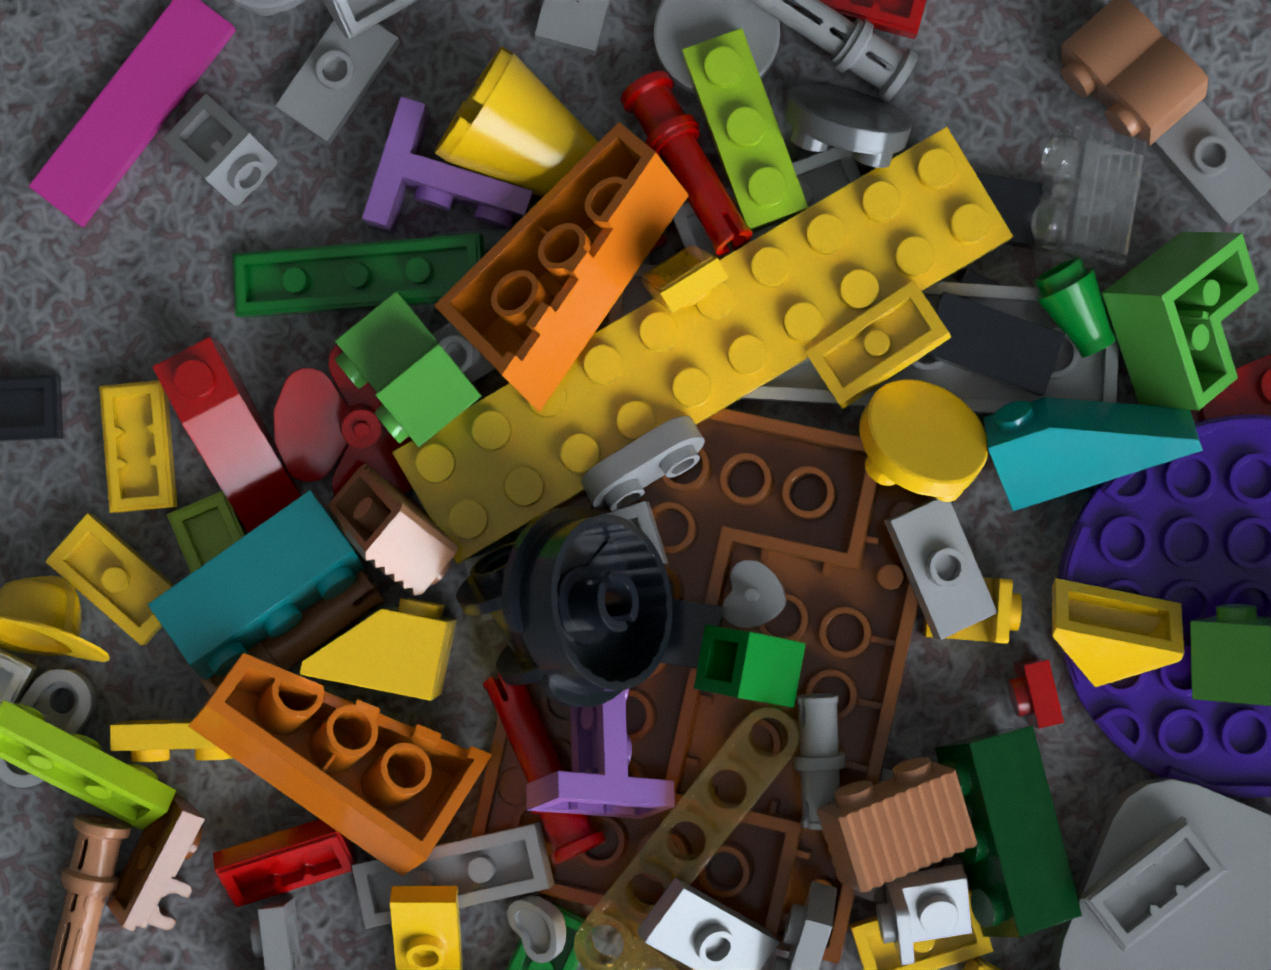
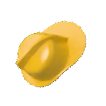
M52 575L22 578L6 582L0 589V648L45 656L65 655L98 662L109 661L110 656L106 651L81 638L82 609L75 587L64 578Z

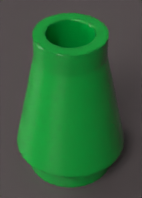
M1079 256L1052 267L1033 281L1039 291V294L1035 297L1036 301L1076 346L1082 358L1091 356L1116 341L1109 325L1094 268H1086Z

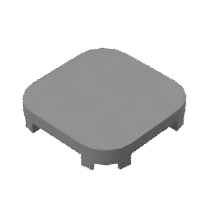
M1167 777L1139 781L1120 795L1116 794L1103 815L1107 816V819L1076 892L1082 916L1064 922L1060 934L1056 932L1054 934L1050 957L1053 959L1054 969L1271 970V815L1192 782ZM1183 816L1191 822L1228 871L1124 952L1080 898V895Z

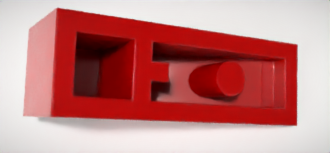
M208 337L152 366L181 424L248 533L302 496L222 343Z

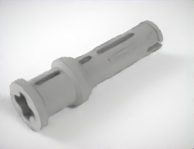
M750 0L789 28L797 31L830 53V62L834 64L833 66L841 73L850 70L877 88L878 97L885 102H888L895 96L916 64L918 58L916 52L910 48L904 52L874 33V25L868 20L857 18L852 22L820 0H788L814 17L817 23L782 0ZM830 29L841 35L842 38L839 39L830 33ZM866 53L883 63L885 68L868 58Z

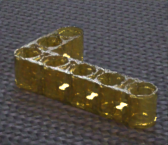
M768 704L758 707L741 722L585 919L574 939V951L577 960L585 970H646L653 967L664 970H694L644 943L637 933V929L655 905H645L634 896L632 880L635 875L641 873L652 874L662 882L665 891L675 877L688 885L693 882L795 753L800 743V729L798 719L790 710L780 705ZM765 717L781 721L788 733L786 747L777 753H766L760 750L752 737L756 721ZM728 769L739 773L744 778L747 786L745 799L736 804H726L720 801L712 788V781L716 772ZM683 821L693 822L702 829L706 842L705 848L701 853L689 855L677 849L672 839V830L676 823ZM610 925L617 929L624 942L623 952L615 956H608L599 952L592 940L594 927Z

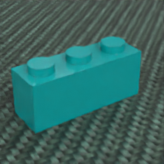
M309 490L147 605L188 664L206 681L214 674L217 677L224 676L243 653L249 655L247 651L266 637L277 638L289 632L301 621L303 617L301 612L322 597L324 600H330L345 592L355 582V574L362 570L364 566L349 542Z

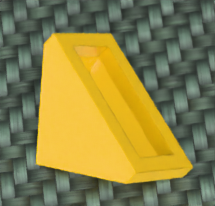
M1055 578L1052 585V636L1094 687L1174 664L1182 659L1184 655L1181 603Z

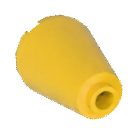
M501 46L475 82L476 86L467 100L463 101L440 139L435 149V154L444 159L445 162L489 178L531 190L533 194L544 197L599 141L514 52L512 53Z

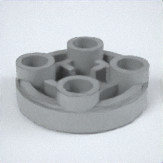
M662 0L654 22V51L663 70L670 74L674 83L687 92L696 95L681 56L682 49L742 28L762 80L771 68L777 54L780 41V22L750 0Z

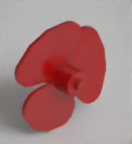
M335 344L329 353L328 367L346 402L323 371L313 367H302L293 371L285 379L273 410L274 442L288 472L294 478L304 482H315L324 478L332 470L348 444L333 474L332 489L334 495L341 490L356 470L364 464L370 466L403 493L412 489L411 484L392 454L393 451L409 443L412 439L409 436L399 443L374 413L382 405V402L376 396L377 392L369 382L358 389L334 360L343 352L338 344Z

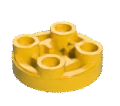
M903 379L885 384L875 392L861 415L859 425L860 438L868 455L864 464L865 470L875 482L881 485L891 486L897 484L917 494L933 496L943 502H952L974 481L987 461V435L979 418L958 396L936 384L915 379Z

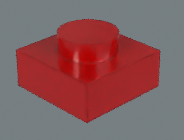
M1037 657L1013 663L1017 678L1008 680V690L1016 716L1026 715L1028 725H1033V727L1038 729L1064 723L1049 659Z

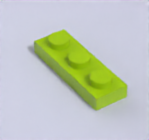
M740 28L682 49L681 56L737 209L746 225L750 227L751 231H755L791 218L806 210L808 205L743 29Z
M4 699L0 702L1 759L141 831L168 812L176 790L158 781V776L152 770L138 764H126L102 751V747L95 740L87 736L68 734L46 722L44 716L30 706L19 703L11 704Z

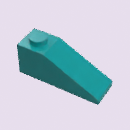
M1044 397L1031 402H1011L1001 407L995 414L984 417L987 447L1013 511L1203 451L1189 409Z

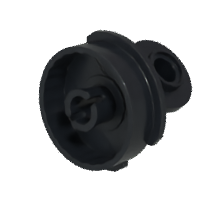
M579 506L556 508L537 516L525 527L516 542L497 547L480 558L471 568L470 576L461 584L456 593L457 602L465 614L476 616L490 613L508 643L496 661V669L502 680L509 685L542 683L543 690L551 700L569 707H590L604 704L615 698L623 690L641 684L658 667L666 651L671 633V588L665 566L654 544L639 527L629 520L616 515L600 514L594 510Z

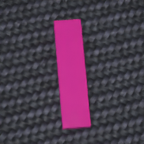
M172 0L28 187L84 228L236 32L235 27L201 0Z

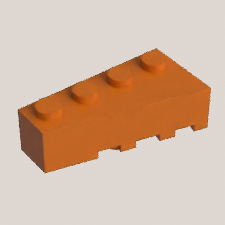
M618 122L434 307L540 413L689 195L658 154L623 124Z
M245 653L239 657L224 675L188 725L195 732L400 876H404L427 860L492 754L473 746L466 749L441 739V733L417 724L412 727L379 713L380 708L357 699L353 703L324 691V686Z

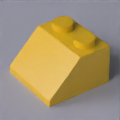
M408 597L407 599L400 598L398 608L380 609L302 661L300 675L431 701L441 695L443 691L457 619L442 617L444 604Z

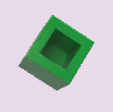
M705 624L693 689L794 708L806 643Z

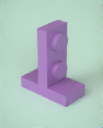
M401 96L362 219L369 228L393 235L408 188L416 190L414 199L420 203L447 211L450 210L452 202L476 209L475 219L502 229H510L513 221L519 222L533 208L535 199L531 190L419 156L431 115L426 104Z
M629 689L623 690L615 698L604 704L590 707H570L572 772L556 771L526 784L527 811L643 819L675 807L674 781L628 777V765L632 755V744L626 729V700Z

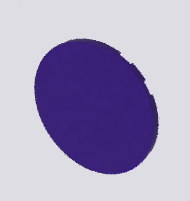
M1255 414L1224 415L1194 422L1203 451L1100 483L1082 507L1070 530L1057 574L1058 579L1181 603L1184 655L1180 662L1094 687L1060 645L1059 651L1074 692L1091 720L1115 746L1144 768L1161 777L1192 782L1226 797H1271V706L1192 699L1190 621L1216 616V606L1225 604L1256 605L1257 616L1271 617V416Z

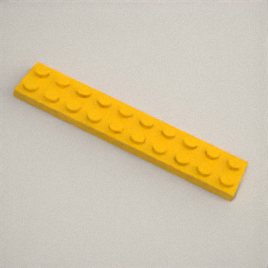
M945 127L892 158L889 167L875 168L720 259L719 261L729 278L712 288L713 291L698 303L671 313L652 299L594 333L540 413L509 383L468 407L420 447L412 440L393 451L392 454L430 519L458 546L456 555L453 558L457 564H461L527 525L542 513L556 508L583 492L584 488L581 484V479L593 466L657 426L681 416L691 417L695 425L809 359L805 353L807 350L912 280L916 282L923 292L1006 243L1013 235L948 127Z

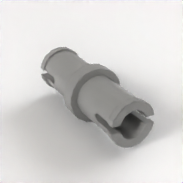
M811 693L796 696L800 753L793 755L794 769L799 770L801 775L802 828L823 830L820 826L821 820L817 815V808L836 801L834 792L840 788L839 769L846 767L845 753L840 752L838 746L837 694Z

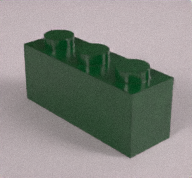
M1033 725L999 729L936 747L935 752L938 764L956 770L977 841L975 847L966 848L958 854L964 860L972 891L971 908L981 926L983 937L1020 938L1081 917L1082 912Z

